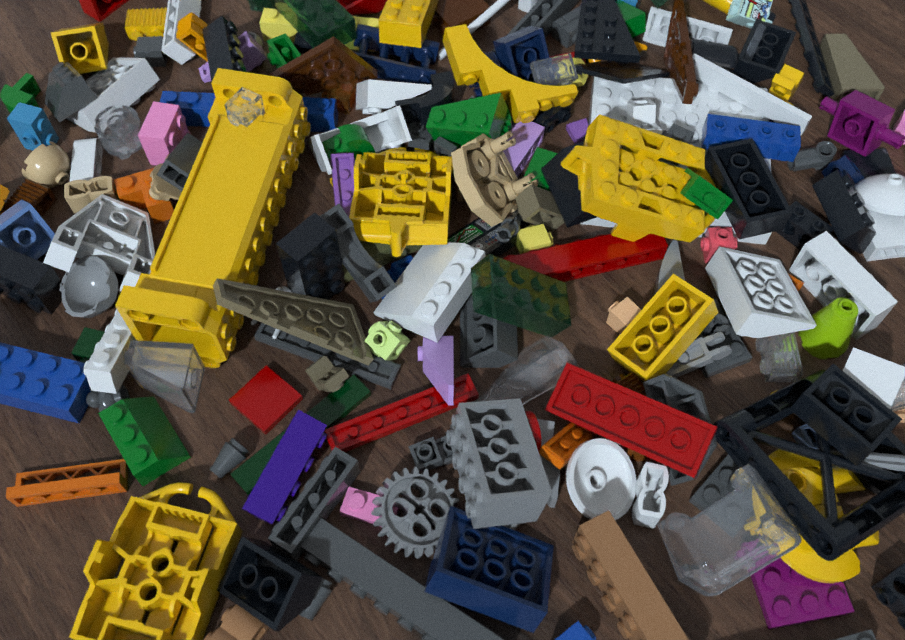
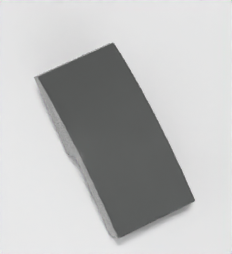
M446 436L436 440L434 437L409 446L419 472L424 471L426 468L430 470L452 463L453 451L451 446L447 445Z

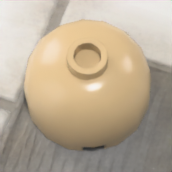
M51 141L49 146L41 144L34 149L24 162L28 165L26 171L23 168L21 171L26 179L46 187L64 184L69 178L68 174L71 165L67 153Z

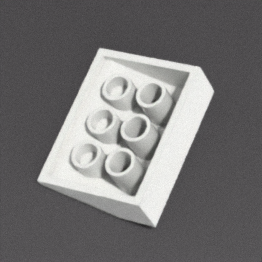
M113 57L108 61L107 70L96 71L85 80L97 96V99L66 119L89 132L102 133L110 127L109 124L113 120L121 118L129 106L137 104L144 93L152 91L155 88L154 84L160 79L145 58Z
M447 242L446 245H423L395 282L397 287L384 297L374 311V315L387 321H393L400 327L438 343L487 271L485 251L465 243Z
M719 246L705 267L737 335L763 338L810 330L817 326L779 259Z

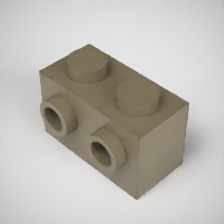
M530 185L515 198L518 212L522 216L523 221L534 225L544 224L545 228L551 231L564 224L551 192Z

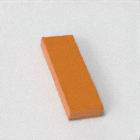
M570 422L542 445L539 454L558 469H562L569 462L575 449L582 443L594 439L597 434Z

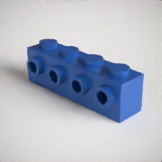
M707 114L702 128L701 148L708 150L709 147L753 139L763 158L793 162L801 148L800 126Z

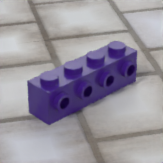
M300 410L295 413L245 501L242 510L270 525L275 520L280 522L287 509V506L283 505L288 495L292 497L295 495L301 484L297 480L302 470L304 472L308 471L314 460V457L310 455L315 446L318 448L322 446L328 435L324 432L326 424Z

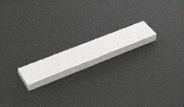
M695 53L692 55L697 80L776 123L800 126L801 136L805 132L812 118L811 115Z

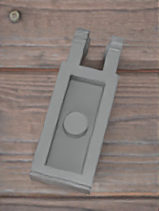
M717 332L705 338L700 337L694 340L666 374L677 378L714 362L713 360H720L729 356L732 353L729 345L721 346L712 351H709L707 348L724 341L725 336L723 332Z

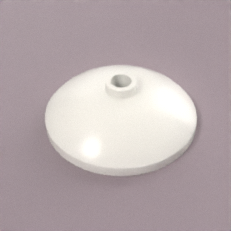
M879 174L867 177L856 184L854 191L855 193L858 192L865 202L864 207L882 214L905 216V176L899 174Z
M602 438L588 440L579 445L572 453L567 466L566 482L570 498L575 507L589 519H593L608 510L615 520L621 518L631 507L636 493V474L627 453L615 442Z

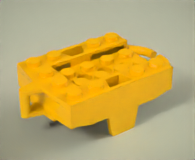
M599 114L587 127L584 145L575 146L561 161V166L564 169L578 176L582 211L616 223L611 230L612 236L635 242L648 234H655L668 239L690 243L704 233V230L715 220L708 213L704 215V210L699 209V206L680 194L691 179V176L684 172L686 169L658 161L660 158L686 165L693 172L716 187L713 179L705 169V149Z
M396 147L380 153L364 152L363 157L362 154H357L354 164V194L349 218L354 224V230L359 241L389 244L392 256L394 257L401 256L406 245H446L448 242L454 177L452 157L440 156L430 150L415 148L414 152H408L407 147Z
M177 482L140 497L131 496L110 540L97 539L86 562L83 572L90 586L79 608L69 638L73 640H203L220 594L217 589L236 551L243 532L222 498L215 491L206 487H200L198 497L207 500L211 505L210 513L204 514L168 504L169 499L176 494L190 495L193 490V484ZM213 526L214 530L212 532L211 538L205 550L204 556L202 558L198 571H195ZM177 541L178 545L176 547L175 552L173 553L171 549L173 547L174 542ZM122 558H124L125 561L118 578H114ZM163 561H169L167 568L158 572L159 565ZM156 588V596L152 600L146 601L148 592ZM183 605L184 607L177 622L176 628L174 630L173 635H171L180 608ZM146 611H149L150 614L148 616L146 624L142 623V620L144 618Z

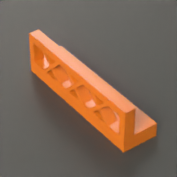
M124 459L16 473L15 486L7 487L6 499L16 507L128 492V465ZM113 468H120V472L107 474ZM84 472L95 474V476L80 477ZM64 475L66 478H68L65 480L52 481L56 476ZM37 479L41 482L24 485L25 480Z

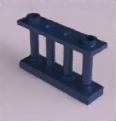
M357 24L354 46L359 47V51L354 53L374 67L380 79L430 85V74H435L436 70L429 69V64L435 65L440 43L424 39L422 48L379 43V28ZM367 50L378 51L380 56L367 55ZM388 54L401 57L400 62L389 60ZM409 59L421 61V67L408 64Z

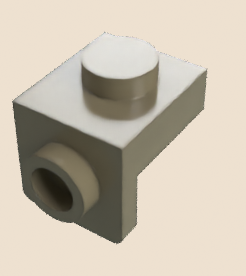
M321 356L305 370L317 389L325 392L339 390L344 385L343 381L349 377L344 368L334 367L327 356Z

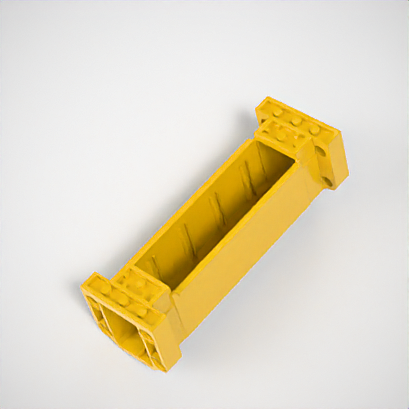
M222 68L217 69L211 83L216 98L208 114L209 129L150 266L151 273H141L135 287L124 285L115 305L145 356L208 368H219L221 362L228 359L230 351L232 352L235 349L236 333L238 329L242 328L244 322L243 315L217 305L213 284L218 278L254 286L257 285L259 268L265 263L266 248L272 243L273 228L278 225L280 208H283L285 205L286 191L291 188L292 174L298 168V157L304 151V140L306 136H309L311 128L310 123L307 122L308 109L304 106L303 97L292 89L291 84L281 77Z

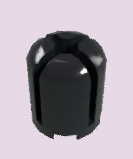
M691 39L692 55L695 53L736 75L735 70L732 68H738L739 53L734 46Z

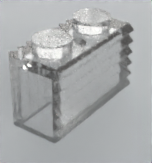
M795 332L756 338V350L761 355L760 372L765 374L766 382H796L803 375V368Z

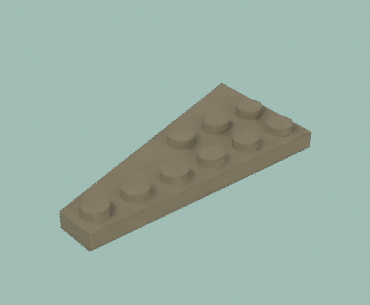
M218 278L213 284L217 305L368 366L373 361L369 345L364 341L366 337L353 304Z

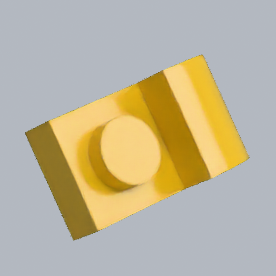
M784 64L780 73L775 74L768 93L789 102L802 82L804 72Z

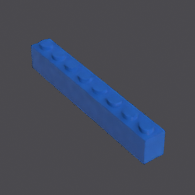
M162 91L160 102L179 105L182 114L185 116L187 126L209 127L208 114L216 97L214 93ZM303 97L304 106L308 109L307 122L311 126L310 132H327L337 128L339 116L335 98Z

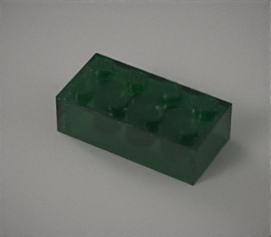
M275 0L276 9L313 48L333 36L344 45L357 38L355 18L337 0Z
M488 254L471 267L473 312L551 338L572 326L567 285L565 282L492 254Z

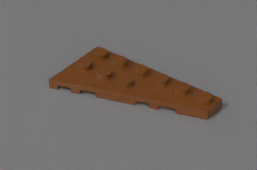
M674 0L663 62L668 72H670L669 75L682 103L692 104L693 97H696L698 94L699 84L696 82L684 1Z
M334 36L268 74L269 76L284 78L291 84L293 90L298 94L305 93L306 96L338 88L340 83L350 81L351 84L358 83L360 78L368 76L370 79L378 78L377 70Z

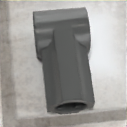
M821 141L816 147L799 150L793 162L787 161L788 168L793 172L810 168L819 171L825 170L828 164L832 162L837 148L829 141Z

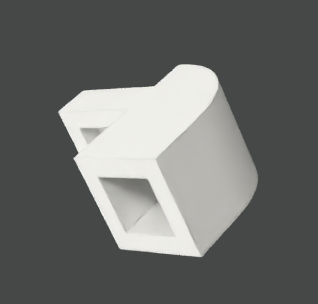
M650 99L627 101V124L662 135V129L655 123L656 104Z

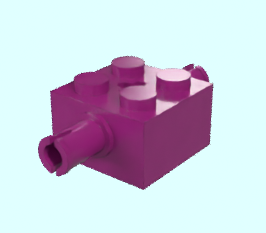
M857 90L842 98L839 103L827 96L820 104L819 109L834 116L827 137L864 157L880 147L882 141L895 147V149H899L905 142L904 135L889 129V123L895 109Z

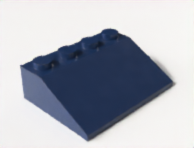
M450 506L429 569L424 592L534 633L548 612L554 545L504 526L473 529L471 518H467L466 511Z

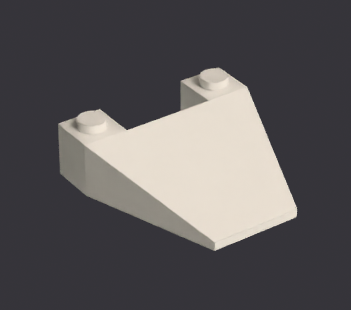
M101 194L58 227L43 263L69 272L75 257L81 259L86 256H97L109 264L114 272L124 275L119 288L120 292L124 285L135 287L141 273H151L150 266L155 257L149 213Z

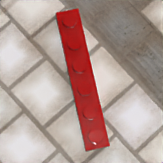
M467 373L454 379L453 405H448L436 388L432 387L325 429L324 432L328 434L326 439L331 451L334 447H337L343 452H347L457 408L459 403L479 399V393Z

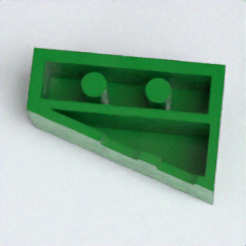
M501 93L435 106L431 108L426 129L434 141L441 136L452 143L465 144L483 133L490 139H496L500 136L508 107Z

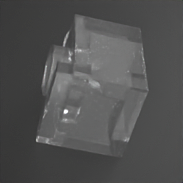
M241 87L224 104L227 118L234 126L241 124L248 127L259 115L263 116L265 114L262 95L244 87Z

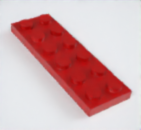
M566 363L545 408L551 414L696 479L718 429L717 426L570 363Z

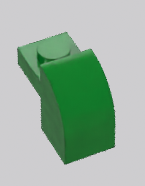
M26 73L13 87L5 84L0 95L7 110L11 113L19 102L39 107L35 97L41 92V89L34 76Z
M346 124L338 127L341 133L322 142L329 161L330 154L353 153L354 160H356L357 154H362L363 157L364 152L376 153L366 132L357 124Z

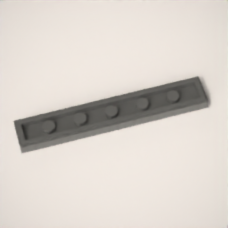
M264 323L260 324L254 335L256 341L314 362L321 356H327L334 367L344 368L352 376L355 375L358 378L391 390L401 370V364L389 360L385 361L383 358L373 354V361L368 366L284 331H281L278 337L273 339L272 335L276 328Z

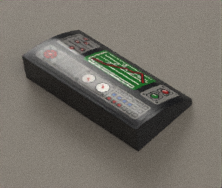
M479 217L449 235L448 242L465 243L485 251L486 260H491L492 257L497 258L516 245L517 235L512 236L508 242H500L496 237V232L501 228V223L491 227Z

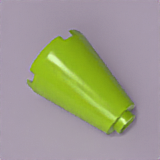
M841 297L811 315L817 326L814 329L798 332L803 342L801 344L803 348L819 359L827 360L828 358L840 357L846 352L850 344L858 315L857 305L852 300Z

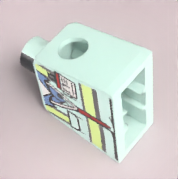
M732 0L726 20L752 29L756 19L771 24L776 17V14L770 11L773 0Z

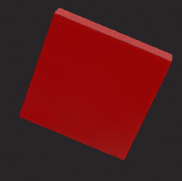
M266 365L229 399V402L267 435L303 400V397Z

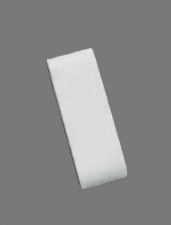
M99 138L74 140L70 181H89L92 178L101 176L103 150Z

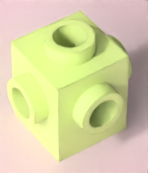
M379 321L370 327L369 335L364 341L370 346V351L374 355L382 357L386 361L396 360L411 340L401 332L402 328L393 321Z

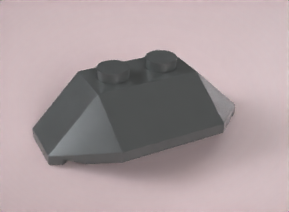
M662 374L643 382L647 397L711 424L702 391L668 374ZM715 436L700 467V470L696 476V479L702 471L703 467L705 466L706 462L710 458L714 449L718 445ZM667 467L671 486L695 480Z

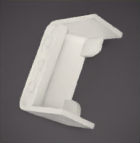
M400 105L350 123L357 124L364 129L375 152L401 147L402 143L412 141ZM339 128L314 135L307 139L321 171H327L328 175L332 174L331 162L325 153L322 142L341 133Z

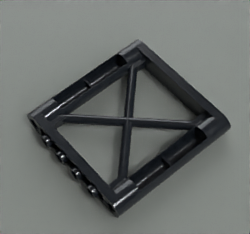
M819 370L714 422L713 425L718 427L715 437L719 445L811 548L824 560L834 561L905 513V472L894 470L890 472L864 463L856 466L847 458L831 454L830 443L818 433V449L759 432L793 414L790 408L826 371ZM890 432L873 452L905 455V445ZM755 442L820 462L825 518ZM832 465L892 483L891 486L838 519Z

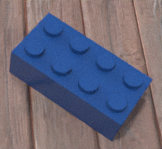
M0 343V404L80 424L88 407L86 396L91 392L87 377L84 375L85 363Z

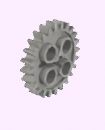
M417 467L413 468L411 474L407 468H404L401 471V475L395 471L391 475V479L386 478L382 483L384 487H379L376 491L380 497H375L372 503L378 507L374 508L371 514L379 516V518L373 523V526L382 527L378 537L384 535L388 537L385 542L386 546L392 542L396 544L394 548L395 553L403 548L405 557H408L414 551L416 559H419L423 551L427 557L433 555L434 550H436L450 506L454 507L459 501V498H451L450 496L454 488L445 489L446 479L440 483L437 481L438 473L429 477L427 468L422 474H419ZM411 488L418 490L421 497L413 496ZM392 507L401 509L403 517L396 516ZM431 507L439 511L440 517L432 514ZM415 509L419 510L420 513L418 515L413 512ZM413 526L419 527L422 530L423 537L415 535Z

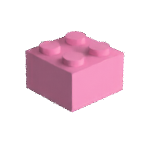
M153 101L138 137L150 165L157 166L165 162L166 156L171 154L187 133H191L187 128L185 116L182 114L179 105Z

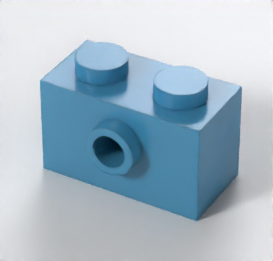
M19 102L7 118L26 149L34 150L41 144L49 146L51 141L57 144L59 140L43 108Z

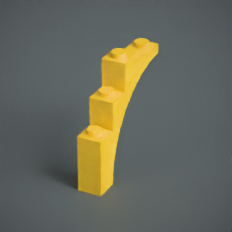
M466 24L445 28L442 41L457 86L464 84L472 85L478 82L483 96L501 93L504 100L507 101L514 123H529L536 118L539 110L547 111L552 107H566L573 103L578 93L576 84L553 86L523 80L492 62L473 40Z

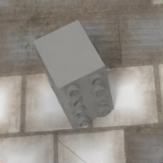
M521 398L459 403L455 414L452 415L450 429L446 431V442L453 451L452 464L454 469L458 470L459 490L461 493H464L466 516L471 518L473 529L537 521L552 495V490Z

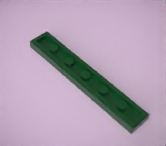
M353 375L344 382V385L339 390L331 392L306 414L326 424L325 429L331 428L370 397L371 391ZM286 429L231 473L232 478L248 496Z

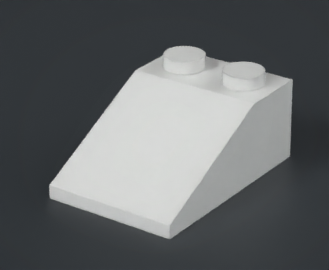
M368 79L356 84V110H363L362 114L365 115L382 113V110L395 106V101L418 96L431 90L432 85Z

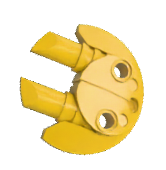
M780 449L769 454L768 457L825 518L819 461ZM832 467L836 506L837 502H839L837 493L865 490L863 484L852 471ZM753 483L752 496L756 515L746 520L745 530H750L751 535L763 532L770 546L788 566L814 581L838 583L851 579L860 573V560L853 550L854 548L877 545L879 543V530L834 561L824 560ZM837 506L838 519L844 516L841 506Z

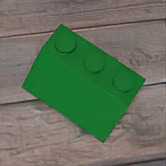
M154 396L122 399L98 413L133 476L142 486L147 485L191 458Z

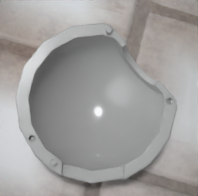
M86 256L74 262L70 271L65 273L60 283L59 291H61L62 303L66 309L65 312L72 317L93 318L106 312L114 304L119 291L118 279L113 268L97 256Z

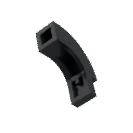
M451 71L430 74V85L432 86L430 92L426 95L395 101V107L400 105L406 123L420 121L421 126L426 125L432 107L454 103V78Z

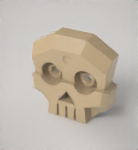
M510 131L496 139H490L483 133L451 153L454 178L471 211L491 227L503 222L508 214L518 209L515 198L530 185L538 186L537 179L530 182L531 179L535 178V175L532 173L518 180L503 151L516 145L515 138L506 141L514 136Z

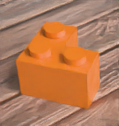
M154 168L114 179L121 202L138 209L147 208L154 224L171 219L174 212L172 199L170 198L169 201L155 200L149 194L152 181L150 174Z

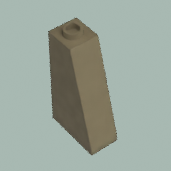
M825 34L820 47L835 92L832 95L833 100L839 103L842 98L857 90L878 101L885 89L884 85L846 34Z

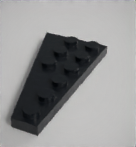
M582 0L574 58L631 63L640 62L639 51L615 0Z

